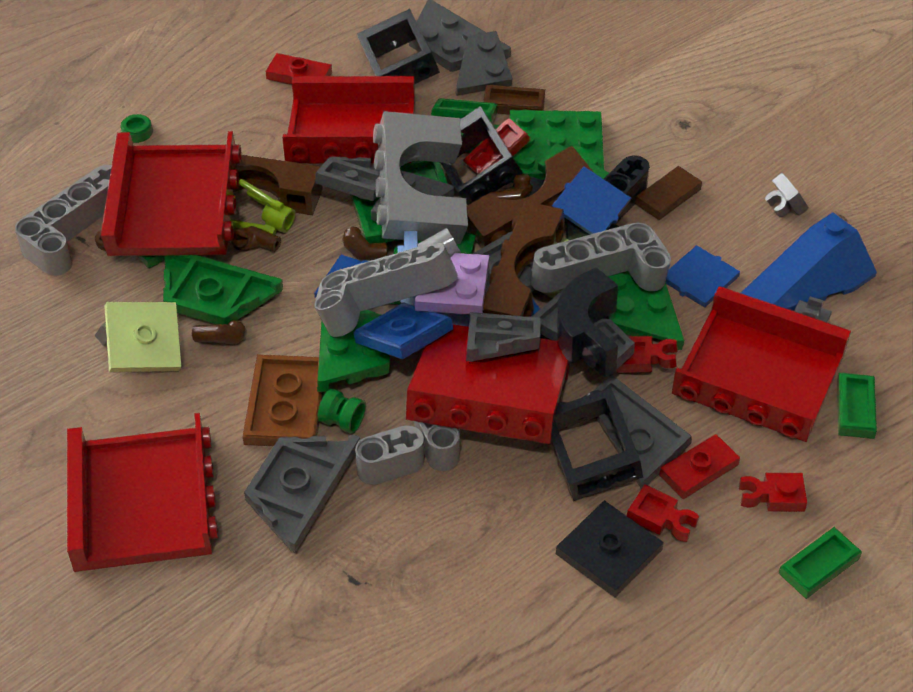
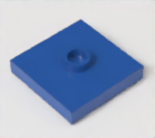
M403 302L356 329L353 333L356 343L404 359L453 330L452 318L435 312L415 311L414 305Z

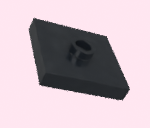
M604 500L556 546L555 554L615 598L663 550L664 542Z

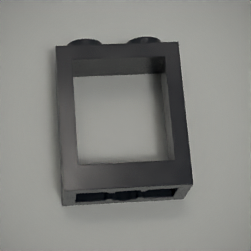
M410 9L357 33L375 76H414L415 85L440 73L433 54ZM415 39L417 40L422 51L381 70L376 59L377 57Z
M481 106L460 119L461 134L463 133V135H461L462 145L457 158L489 136L494 141L503 158L466 183L461 179L453 163L440 162L462 198H466L467 205L511 183L516 175L523 174Z
M612 388L602 391H591L582 398L558 403L553 420L551 442L573 501L643 478L640 458ZM610 413L624 452L573 469L559 429Z

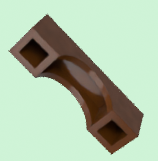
M570 146L545 161V181L541 188L531 196L519 200H507L489 193L467 206V230L470 234L476 236L475 240L483 248L512 231L514 216L516 213H521L525 201L552 207L553 203L564 191L565 184L571 183L583 167L592 172L593 170L575 148Z
M242 155L241 164H236L235 168L238 170L239 180L243 179L258 189L272 193L281 203L294 209L296 213L313 216L323 190L322 185L315 183V173L321 166ZM239 184V188H238V189H233V192H236V191H239V190H242V189H245V188L242 187V186Z
M525 201L521 213H516L514 216L510 239H505L503 242L499 265L494 266L491 270L490 286L487 293H485L483 313L523 317L532 316L534 311L532 291L519 280V276L524 268L533 262L534 254L538 249L561 243L566 231L564 209Z

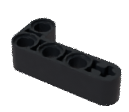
M632 155L624 158L604 178L605 181L631 197L630 202L618 215V222L635 205L636 196L647 189L650 165L641 156ZM567 219L566 239L572 240L590 235ZM612 223L607 230L617 228L619 226L616 225L617 223Z

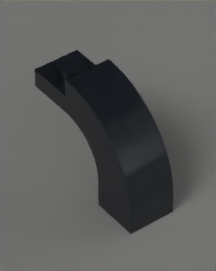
M596 267L576 277L563 290L558 302L557 341L563 355L571 364L583 358L589 367L594 368L606 378L616 373L618 345L598 329L594 323L616 312L618 285Z

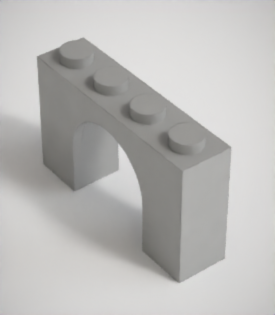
M384 111L380 124H375L373 131V142L378 144L379 149L375 153L374 168L380 171V177H377L375 194L376 197H381V205L379 204L377 208V224L382 225V238L404 240V231H417L418 240L424 241L447 228L456 244H461L468 227L466 198L433 196L421 193L405 181L400 171L401 166L412 161L455 163L462 145L460 118Z

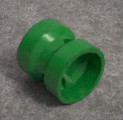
M333 388L329 389L320 402L317 414L318 421L326 425H339L342 431L354 434L363 421L366 402L356 397L346 398L343 392Z

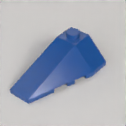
M832 212L804 232L754 279L741 294L793 311L799 300L808 302L810 296L825 301L826 297L838 292H842L843 295L852 293L873 279L877 271L858 230Z

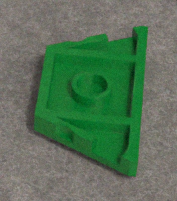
M164 255L165 287L163 288V302H176L177 313L213 324L228 325L229 322L237 321L283 290V280L277 277L198 255Z
M629 271L608 276L618 285L617 310L615 313L607 316L606 319H611L626 335L652 336L660 340L674 339L677 340L678 350L683 349L684 338L666 281L661 289L648 291L642 289L635 282Z
M370 310L360 311L356 327L349 333L339 337L331 336L321 320L317 392L328 391L329 383L346 379L349 385L360 382L367 377H377L389 373L390 355L356 343L353 333L356 329L381 316V314Z

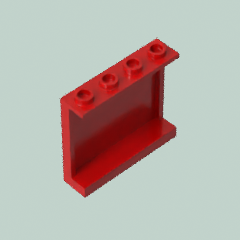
M414 76L293 77V104L288 133L282 136L284 159L288 162L316 164L325 163L329 157H346L350 159L361 157L371 158V163H374L376 150L379 149L378 144L373 142V131L375 124H380L383 112L414 114Z
M228 131L227 144L134 146L130 132L117 133L101 230V238L107 256L226 255L228 241H233L234 227L233 222L230 221V216L236 214V197L233 195V189L239 188V173L235 168L236 164H241L242 159L241 145L235 144L233 131Z
M719 286L714 295L712 310L681 369L676 368L672 394L687 401H693L713 408L718 412L727 413L749 421L754 425H760L777 431L787 437L807 442L845 355L851 330Z
M453 324V330L425 346L407 389L406 420L550 444L553 420L564 380L568 379L570 362L563 355L558 341L540 338L539 349L470 362L466 361L469 327Z
M194 413L195 428L86 441L82 427L67 429V552L74 572L212 555L211 539L218 538L216 516H210L209 508H216L214 486L207 485V478L214 477L211 455L205 456V449L212 448L210 428L202 427L200 413Z

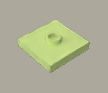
M106 302L105 321L109 372L180 371L181 356L176 302Z

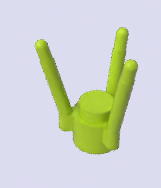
M240 179L239 184L247 189V195L265 206L261 218L266 224L230 220L233 222V227L243 229L254 226L274 235L277 230L282 233L288 232L295 219V210L271 198L245 180Z

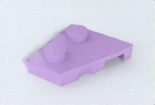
M454 253L451 260L458 273L457 279L445 288L417 295L415 297V311L456 314L483 313L489 270V255Z

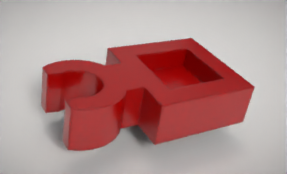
M630 336L629 338L635 343L634 354L616 371L617 373L652 372V364H659L663 368L677 367L676 355H666L667 353L678 352L677 340L665 339L658 344H653L652 336Z
M765 473L764 481H760L752 476L740 478L739 490L753 492L742 493L741 506L751 508L759 503H767V510L772 512H805L807 497L803 473Z
M644 484L627 510V517L640 526L659 535L664 528L671 530L672 535L676 539L683 542L688 541L690 529L683 527L681 524H688L696 528L699 520V515L692 510H678V499Z

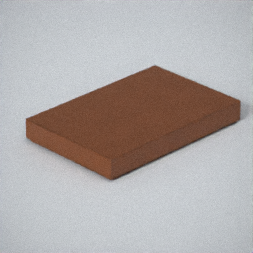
M257 354L242 436L244 445L274 446L280 437L307 439L311 436H317L319 426L317 414L323 397V392H317L319 357Z

